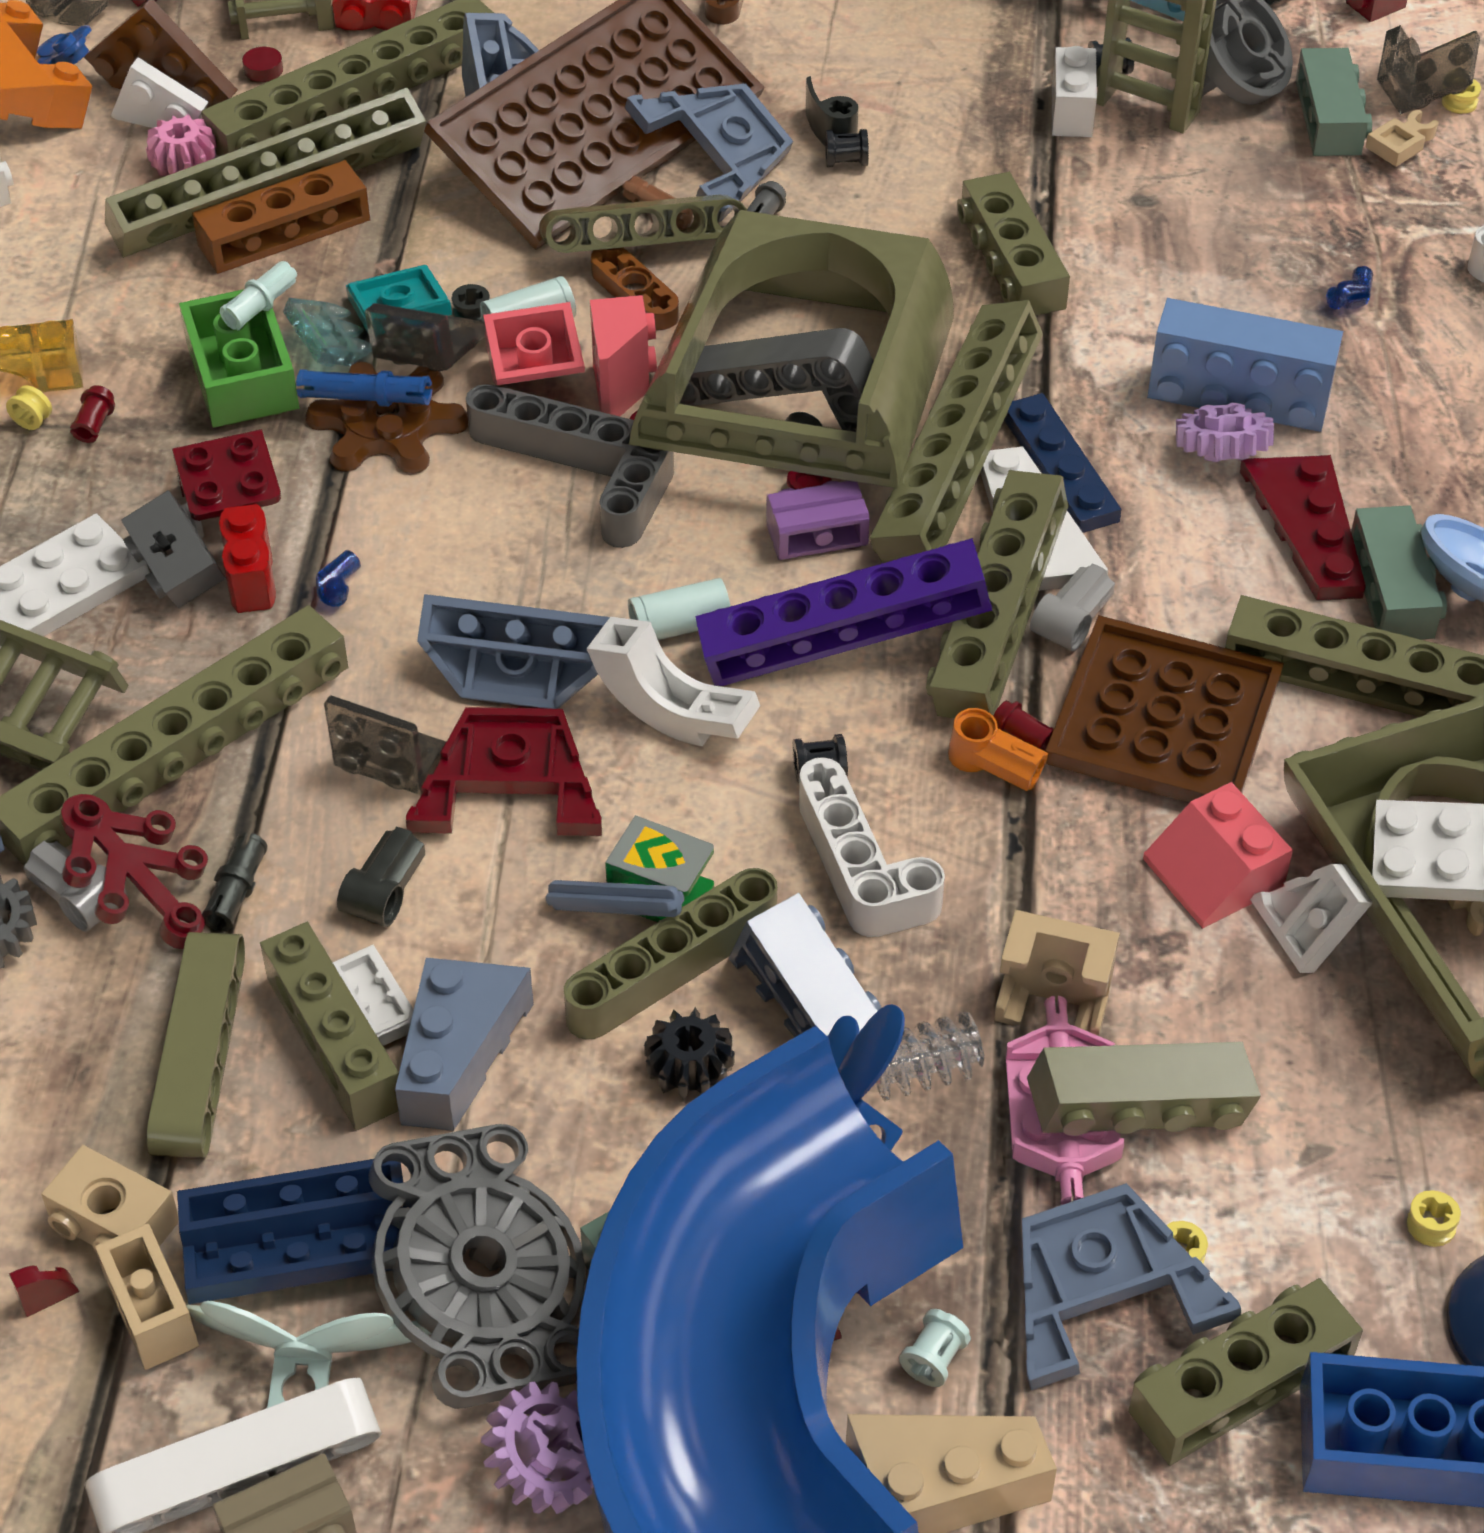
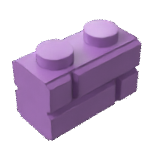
M829 481L821 486L797 490L787 488L778 493L766 495L767 528L778 560L868 545L870 518L864 498L862 499L858 482Z

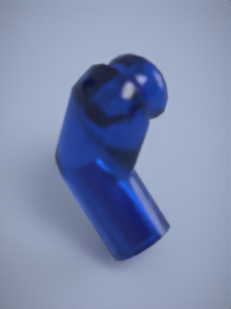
M1359 266L1353 270L1351 280L1342 281L1337 286L1330 287L1326 292V300L1329 307L1334 310L1342 307L1356 309L1366 305L1371 296L1374 275L1372 269L1367 266Z
M343 551L316 574L317 595L319 600L326 606L339 607L347 600L349 586L346 585L345 580L361 567L359 558L352 551Z

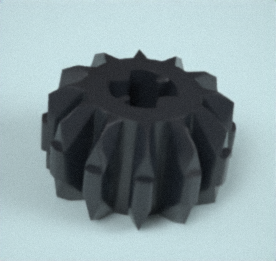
M696 1007L690 1013V1016L682 1017L673 1009L669 1017L670 1022L656 1020L652 1028V1035L647 1036V1041L644 1043V1054L647 1057L646 1071L650 1079H658L659 1087L663 1094L678 1088L679 1095L683 1101L689 1094V1091L697 1090L702 1094L710 1088V1085L714 1086L726 1078L727 1072L732 1071L735 1063V1052L732 1050V1035L729 1028H720V1021L716 1014L701 1019Z

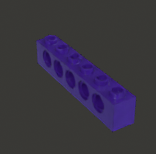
M973 538L865 569L855 570L819 582L809 583L773 595L763 596L734 606L717 609L695 617L704 659L714 686H725L993 610Z

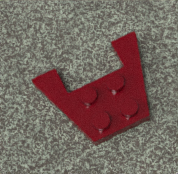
M465 707L441 751V760L433 774H428L421 787V797L416 806H411L406 814V827L412 833L452 834L457 793L558 795L557 835L602 836V817L599 809H596L592 797V789L580 764L579 753L563 709Z

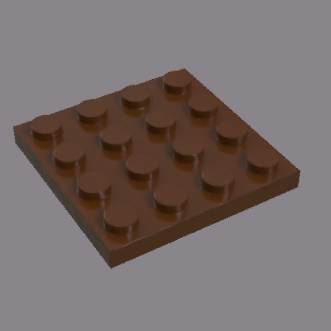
M1098 615L1045 752L1048 753L1046 764L1187 803L1230 782L1243 794L1282 675L1284 663Z

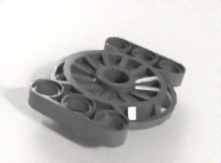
M507 1124L489 1125L388 1144L377 1152L368 1173L369 1184L373 1191L381 1198L393 1202L387 1209L374 1240L372 1269L376 1291L387 1315L393 1318L394 1324L403 1335L426 1353L441 1359L432 1377V1389L438 1400L454 1409L469 1408L500 1401L514 1389L519 1392L529 1382L535 1381L540 1391L551 1382H556L558 1387L577 1382V1367L562 1365L554 1355V1346L562 1342L578 1346L579 1327L572 1325L571 1322L576 1315L584 1294L586 1267L581 1242L569 1218L556 1202L530 1181L516 1176L526 1159L528 1143L523 1133ZM492 1142L507 1144L512 1148L515 1160L510 1163H499L493 1160L487 1152V1145ZM442 1151L455 1153L461 1159L463 1169L457 1173L442 1171L437 1166L434 1156ZM388 1161L400 1162L408 1168L411 1178L404 1183L391 1182L383 1175L381 1166ZM390 1224L400 1230L393 1248L384 1252L386 1232ZM470 1249V1260L482 1263L489 1271H495L500 1268L498 1274L492 1277H481L473 1274L463 1261L466 1250ZM385 1269L393 1271L394 1284L399 1294L396 1299L387 1283ZM569 1278H574L572 1298L568 1305L563 1294ZM408 1310L418 1324L432 1333L431 1337L413 1325L404 1312ZM444 1340L454 1346L452 1348L441 1344V1341ZM507 1354L521 1356L529 1366V1375L523 1379H514L507 1376L500 1366V1358ZM452 1366L465 1367L472 1372L476 1385L469 1391L456 1390L447 1382L445 1371Z

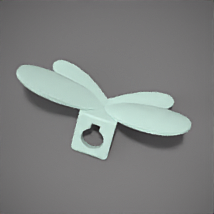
M204 1301L200 1306L186 1305L190 1316L209 1328L251 1343L275 1349L267 1408L285 1402L282 1389L287 1379L295 1374L296 1365L308 1366L307 1374L313 1378L315 1390L329 1384L332 1353L374 1350L412 1342L394 1324L393 1318L383 1313H363L336 1319L295 1337L278 1326L229 1304ZM411 1321L413 1325H415L428 1336L432 1334L424 1327H422L420 1324H418L417 1321Z

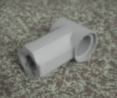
M1092 563L1088 567H1080L1056 596L1049 593L1041 599L1031 618L1030 630L1072 652L1076 651L1085 640L1091 627L1092 619L1114 594L1115 582L1109 578L1107 571Z
M43 841L31 851L30 858L24 866L26 876L58 901L65 916L77 928L88 932L100 922L95 915L94 908L98 896L103 890L106 867L97 865L93 880L87 887H71L62 878V870L67 857L70 855V851L57 841L53 843ZM72 868L75 872L86 873L82 868ZM105 903V906L110 909L118 907L112 903Z

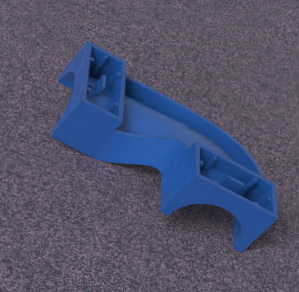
M816 1025L722 1079L688 1103L649 1144L629 1172L607 1215L591 1260L581 1306L576 1356L577 1403L584 1453L605 1533H919L917 1521L851 1451L834 1429L827 1413L828 1367L837 1326L846 1306L855 1293H858L872 1306L964 1248L953 1153L939 1140L905 1161H902L890 1151L870 1128L850 1097L837 1069L829 1037Z

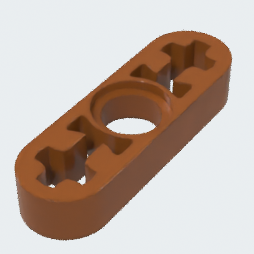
M624 247L592 251V276L614 298L643 295L645 313H654L656 330L669 329L677 324L679 320L678 296ZM633 283L645 286L638 290L625 288L626 285Z

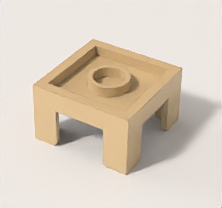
M1015 910L1001 959L1000 973L1005 975L996 1004L994 1021L1013 1026L1020 1025L1029 994L1044 998L1055 996L1057 1001L1058 996H1062L1067 1000V1003L1079 1005L1074 1026L1099 1036L1110 995L1120 933Z

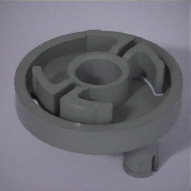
M1216 0L1202 97L1218 87L1227 96L1240 103L1249 105L1263 103L1280 93L1287 86L1292 74V51L1286 31L1275 12L1264 0Z

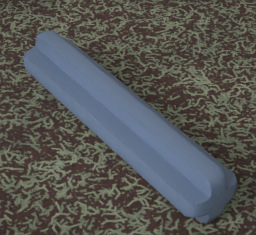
M554 880L550 882L548 893L545 896L547 904L553 906L555 910L664 917L679 915L682 911V903L684 902L683 892L678 891L674 886Z

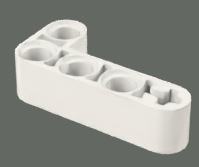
M814 758L807 761L802 766L799 776L800 813L853 930L862 936L879 937L934 921L940 915L943 903L945 875L940 864L930 858L916 857L887 865L840 764L828 758Z

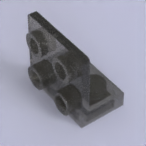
M1401 25L1386 31L1377 81L1400 115L1413 109H1422L1434 100L1449 94H1458L1470 86L1474 79L1480 36L1477 31H1472L1421 53L1416 40L1413 37L1409 38Z
M373 303L364 311L373 358L389 360L397 365L411 364L428 367L431 371H447L485 337L483 321Z
M330 695L324 702L334 765L350 774H360L381 781L393 789H404L421 795V787L428 774L434 773L441 760V751L446 741L418 732L417 726L412 722Z

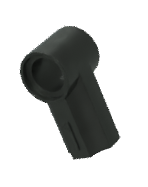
M396 826L392 831H385L361 870L353 868L345 875L338 891V910L384 927L390 926L396 919L402 906L405 886L426 855L424 843L419 841L411 831Z

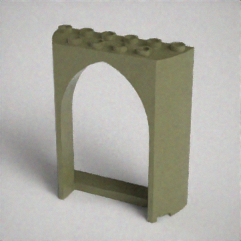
M739 210L724 227L710 253L637 411L629 445L898 488L954 319L952 290L947 272L937 250L929 238ZM747 290L888 313L889 321L858 404L856 432L679 404L716 319L729 301L739 293Z
M1478 696L1467 703L1444 710H1433L1422 717L1399 724L1391 723L1380 730L1364 735L1345 737L1334 744L1312 751H1300L1284 759L1283 771L1284 782L1291 800L1332 863L1346 864L1372 901V905L1365 912L1467 1070L1484 1089V1017L1481 1018L1403 899L1386 897L1372 876L1376 800L1405 801L1410 796L1429 795L1454 798L1474 804H1484V696Z

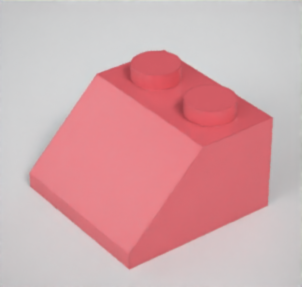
M643 295L590 300L593 369L600 412L620 417L646 394L649 387V373L656 372L657 370L655 347L648 346V340L656 339L654 313H645Z
M570 302L483 315L487 353L493 382L497 386L585 372Z
M1230 782L1191 801L1144 852L1143 860L1203 929L1253 904L1250 899L1254 894L1272 892L1284 887L1293 849L1239 789Z

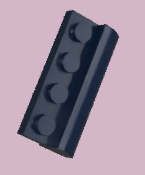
M374 1159L177 1191L179 1233L183 1246L185 1291L188 1304L373 1274L372 1256L375 1236L387 1209L393 1203L381 1198L373 1191L369 1184L368 1173ZM388 1161L381 1166L383 1175L389 1181L404 1183L400 1162ZM390 1224L386 1232L384 1252L393 1248L400 1230Z

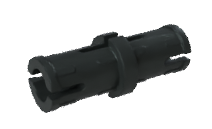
M247 832L240 833L235 840V845L226 865L220 866L214 877V881H216L215 889L206 908L202 912L205 924L214 930L219 929L222 919H224L221 927L222 930H231L244 898L249 897L255 888L256 882H253L254 875L268 849L265 840L256 834L251 833L247 845H245L248 838Z

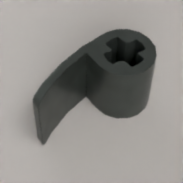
M811 76L807 77L806 117L812 131L820 142L825 146L826 130H832L834 134L858 133L857 102L846 96H835L820 101L814 91Z

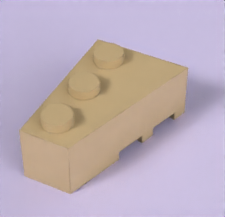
M847 1414L846 1445L917 1521L919 1533H947L1052 1500L1057 1467L1034 1416Z

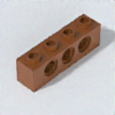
M346 160L192 212L197 244L217 274L370 221L367 188Z

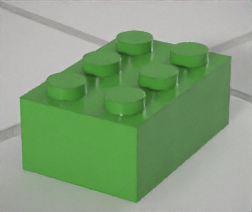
M244 289L179 303L186 343L213 428L300 409L294 369L273 307L269 311L262 310L238 331L237 329L233 330L220 315V308Z

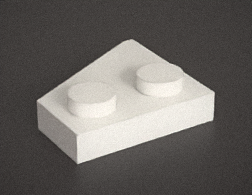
M137 58L130 66L111 117L154 128L157 127L158 120L169 121L172 115L176 118H183L189 114L192 120L201 119V111L206 109L208 101L142 59Z
M1346 864L1327 865L1313 871L1309 877L1294 878L1284 882V887L1272 892H1259L1250 899L1300 973H1314L1372 905V901Z

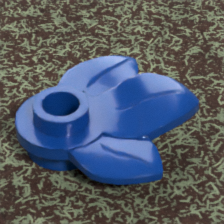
M84 25L72 33H61L49 38L38 47L36 53L40 58L37 62L39 64H55L57 62L77 63L89 52L84 43L86 42L85 37L92 31L91 27Z

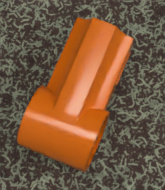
M968 708L956 715L948 749L950 762L959 770L965 772L985 770L1025 791L1032 790L1037 783L1048 758L1047 752L998 729L997 721L993 715L980 708Z

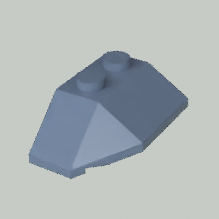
M465 13L462 80L466 97L539 51L523 33L512 26L513 22L505 14Z
M424 594L417 642L462 699L532 708L559 709L598 675L587 647L610 617Z

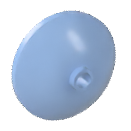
M1435 514L1429 516L1421 527V535L1424 547L1435 567L1452 584L1451 589L1457 595L1468 601H1475L1477 599L1484 602V528L1450 515Z

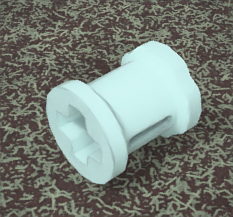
M930 1309L923 1317V1330L913 1346H907L903 1349L899 1356V1362L902 1368L915 1380L931 1387H940L948 1378L946 1368L958 1349L967 1347L971 1337L968 1327L956 1316L940 1309Z

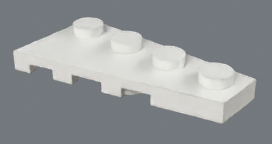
M1024 447L989 451L980 473L992 514L995 491L997 488L1003 487L1009 470L1041 473ZM1068 511L1063 520L1039 591L1063 588L1080 567H1088L1092 563L1104 568L1108 575L1107 567Z

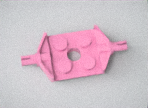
M1051 996L1044 1001L1047 1025L1008 1042L1005 1059L1012 1157L1021 1164L1055 1176V1181H1060L1061 1205L1071 1202L1072 1194L1073 1201L1084 1198L1082 1181L1085 1175L1111 1165L1122 1158L1124 1138H1121L1120 1133L1115 1132V1130L1089 1131L1078 1136H1069L1064 1132L1042 1133L1027 1076L1042 1049L1045 1047L1115 1045L1114 1042L1070 1025L1067 1016V1000L1062 996H1058L1056 1013L1055 996Z

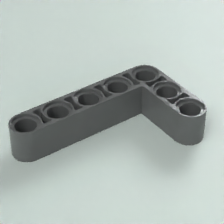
M846 328L704 346L679 404L698 406L822 391L841 429L856 432L858 404L874 361L863 339L854 331Z
M478 385L467 393L468 428L470 437L474 441L610 476L611 478L599 501L602 538L607 544L620 548L632 546L639 541L673 478L674 452L629 445L634 420L496 385Z

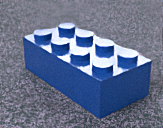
M1310 1352L1300 1384L1303 1492L1484 1508L1483 1366Z

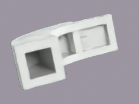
M610 617L587 647L597 673L617 700L649 726L679 741L703 747L710 735L738 739L760 707L755 691L709 685L683 673L663 652L651 622Z

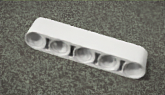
M349 1378L107 1468L91 1476L85 1481L84 1485L100 1533H143L213 1506L212 1504L322 1453L326 1455L328 1461L357 1451L375 1442L382 1433L363 1381L360 1378Z

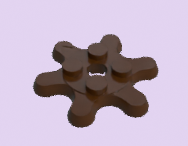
M357 362L350 367L348 372L378 375L375 368L368 362ZM433 364L419 365L408 375L412 377L429 376L432 385L425 386V389H432V396L444 385L442 373ZM319 399L310 403L305 415L306 423L310 428L315 430H335L343 435L341 440L335 443L330 454L332 467L340 471L355 470L368 457L384 454L394 458L398 468L403 472H421L430 463L429 453L423 446L426 438L437 433L459 434L468 428L467 412L462 405L438 403L433 400L430 401L429 405L393 402L392 405L387 407L379 406L377 401ZM395 409L397 410V414H386L381 417H378L376 415V413L379 415L384 413H394Z

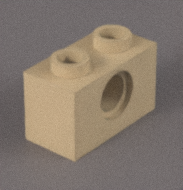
M85 1145L78 1149L41 1193L49 1216L48 1223L52 1229L68 1240H74L77 1237L89 1243L95 1251L96 1245L148 1223L160 1247L179 1223L178 1211L172 1191ZM115 1209L114 1211L108 1214H101L106 1210Z
M149 1223L95 1246L107 1285L145 1370L199 1347L189 1310Z

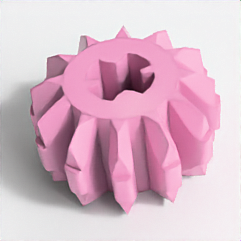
M189 114L183 118H176L172 115L171 120H158L157 127L148 130L146 152L148 160L151 162V167L157 169L159 176H167L214 159L217 146L215 135L212 134V129L206 126L204 119L192 120Z

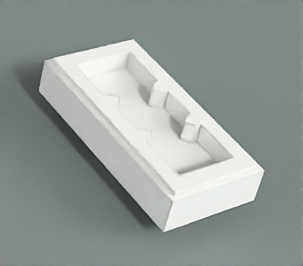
M374 944L333 962L383 1046L408 1035L414 1009Z

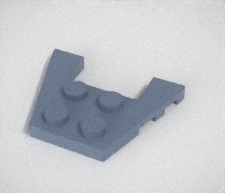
M747 84L698 88L696 94L678 96L675 91L661 92L659 98L643 99L642 94L632 95L627 98L625 105L626 111L645 134L680 120L724 173V175L700 185L696 197L721 194L728 195L741 202L790 152L793 144L791 137ZM731 205L723 206L717 214V221H722L733 210V207Z
M1127 1183L1022 1218L1026 1362L1028 1384L1031 1390L1080 1374L1078 1360L1061 1321L1166 1285H1171L1193 1335L1232 1322L1241 1315V1306L1238 1300L1229 1291L1225 1293L1210 1277V1271L1197 1257L1192 1258L1173 1238L1172 1230Z

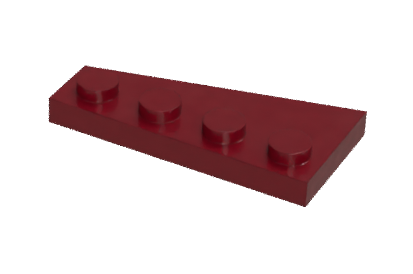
M1331 455L1249 458L1241 460L1240 474L1245 482H1251L1256 490L1255 499L1261 509L1268 510L1275 522L1274 530L1281 542L1286 541L1293 552L1292 560L1317 601L1363 599L1366 585Z

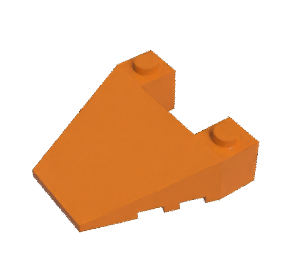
M9 0L7 3H0V119L8 120V115L14 114L32 118L31 124L33 126L82 129L93 86L74 64L68 62L39 64L35 58L43 23L30 6L22 1Z

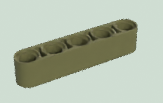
M721 194L558 209L550 211L543 216L539 224V233L542 240L548 246L563 253L715 239L719 237L725 227L720 226L717 221V214L723 206L731 205L734 215L739 210L747 211V209L740 201ZM691 209L694 216L691 226L687 229L679 230L676 225V217L682 210ZM642 213H650L653 219L652 227L646 233L638 234L634 227L637 217ZM604 216L609 217L612 223L609 234L602 238L595 237L593 225L596 220ZM562 220L568 221L571 228L569 236L564 241H554L551 236L554 224Z
M748 868L740 871L683 906L679 915L662 919L573 974L564 985L566 1026L569 1031L582 1039L599 1038L729 957L746 922L777 905V881L774 876L760 868Z
M189 932L186 937L147 1126V1147L149 1154L152 1156L205 1158L209 1153L244 971L245 942L243 934Z

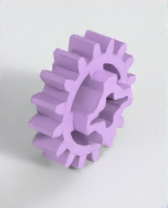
M1239 403L1217 406L1204 405L1199 409H1195L1194 414L1184 413L1182 414V419L1176 420V446L1184 447V452L1186 453L1197 451V456H1204V460L1212 462L1228 459L1244 460L1250 456H1255L1256 450L1268 451V446H1273L1274 444L1273 418L1265 417L1264 412L1252 413V409H1245V405Z
M534 1381L529 1382L519 1392L514 1389L499 1402L500 1406L491 1412L486 1419L492 1428L481 1437V1443L494 1448V1453L483 1461L485 1467H498L502 1474L494 1483L496 1488L500 1489L510 1484L515 1489L512 1503L517 1506L529 1497L532 1499L533 1512L540 1514L550 1505H552L556 1514L562 1513L572 1504L578 1505L593 1493L591 1490L593 1485L584 1453L579 1412L576 1406L577 1392L573 1390L565 1398L559 1396V1388L556 1382H551L540 1391Z

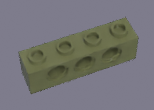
M1010 171L964 180L962 199L957 200L958 217L962 224H967L975 249L981 250L984 255L989 275L991 277L995 276L1000 284L1004 302L1029 300L1035 316L1066 309L1070 275Z
M307 921L261 941L260 946L267 979L356 1131L398 1112L395 1088L399 1072L309 922Z
M1321 1278L1302 1288L1299 1285H1293L1280 1293L1271 1306L1257 1314L1254 1311L1243 1313L1229 1325L1226 1332L1212 1340L1203 1337L1194 1341L1183 1351L1180 1358L1165 1367L1161 1364H1155L1144 1370L1134 1382L1128 1412L1164 1460L1171 1466L1299 1391L1310 1352L1355 1356L1363 1329ZM1278 1336L1291 1337L1298 1343H1286L1282 1341ZM1242 1362L1253 1370H1240L1233 1366L1232 1363ZM1197 1389L1207 1397L1196 1398L1187 1394L1184 1390Z

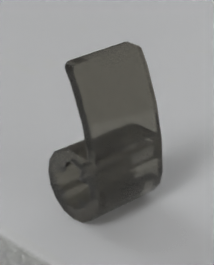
M26 0V3L38 16L70 26L89 24L108 6V0Z

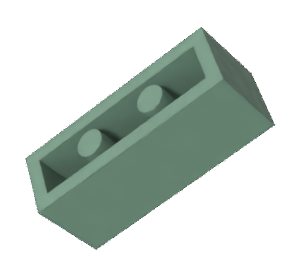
M1301 48L1295 82L1313 156L1362 155L1365 138L1372 132V116L1365 112L1366 94L1364 89H1359V66L1352 63L1349 48Z
M1411 505L1357 508L1351 532L1366 585L1364 594L1374 627L1421 640L1435 639L1439 621L1446 617L1447 600L1444 591H1438L1435 582L1436 567L1432 559L1427 557L1421 535V527L1423 525L1416 523Z

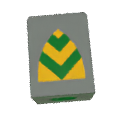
M635 815L605 862L606 883L674 886L678 891L683 892V907L714 888L713 880L700 876L714 854V845ZM638 915L654 922H659L666 918L664 916Z

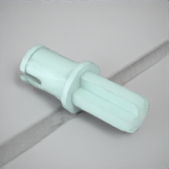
M280 261L257 280H248L245 284V289L220 308V315L224 322L233 330L237 329L238 331L262 310L269 311L273 307V301L296 282V270L288 262Z

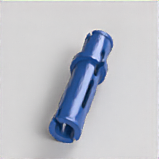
M302 369L298 372L296 386H304V389H297V394L300 398L377 401L379 406L387 407L392 405L393 402L429 405L432 398V389H425V386L432 385L429 376H394L391 371L385 370L376 375L308 371Z

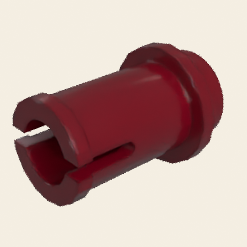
M99 385L91 386L82 393L80 398L81 408L70 426V433L73 437L84 443H94L97 440L98 433L106 416L111 415L115 410L116 405L113 393Z
M1005 700L993 715L997 721L998 729L1046 751L1054 728H1050L1023 711V706L1020 702L1015 701L1011 703Z

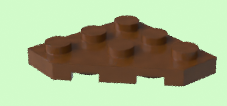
M148 0L84 56L100 76L112 87L122 89L130 66L137 58H140L208 101L206 109L230 99L238 91L154 0Z

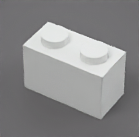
M1080 46L1056 47L1052 80V136L1092 137L1097 100L1096 48H1083Z

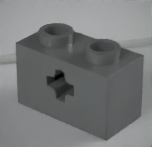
M169 490L121 519L129 533V536L125 537L123 541L138 563L145 559L152 571L145 575L160 600L168 596L180 608L226 579L184 509ZM171 548L173 553L168 556L166 551Z

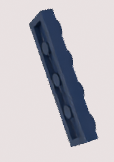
M1040 393L1012 401L1004 419L1005 423L1042 474L1063 476L1068 502L1067 511L1082 533L1119 523L1121 507L1045 395Z

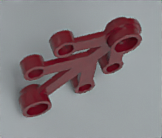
M89 794L74 795L64 802L60 813V820L65 833L72 838L70 855L67 857L62 870L63 880L74 888H84L91 884L97 867L95 860L90 856L93 841L107 855L103 890L99 894L94 908L95 915L100 921L107 924H117L125 918L129 906V899L124 893L127 877L164 917L159 931L161 938L166 944L176 949H184L189 932L202 933L205 920L199 908L188 902L180 903L148 868L177 873L186 880H196L203 875L208 863L206 852L195 845L184 846L178 853L125 843L116 834L141 836L152 844L164 845L171 840L176 827L175 819L171 814L162 810H155L144 818L110 810L107 803L102 799ZM152 825L162 826L165 830H157ZM184 860H192L197 865H189ZM72 868H82L86 873L75 872ZM105 903L115 904L119 909H110L105 906Z

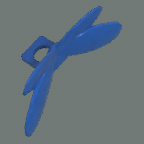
M893 1004L885 1005L868 1020L861 1031H859V1025L854 1017L843 1016L835 1022L828 1035L837 1069L850 1097L868 1125H878L881 1128V1141L890 1151L901 1137L902 1129L861 1098L885 1072L901 1043L905 1017L903 1011Z

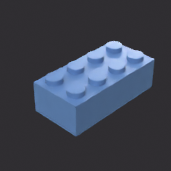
M1167 298L1157 329L1147 398L1201 408L1204 405L1217 406L1239 403L1245 405V409H1252V413L1264 412L1265 417L1273 418V423L1322 432L1343 331Z

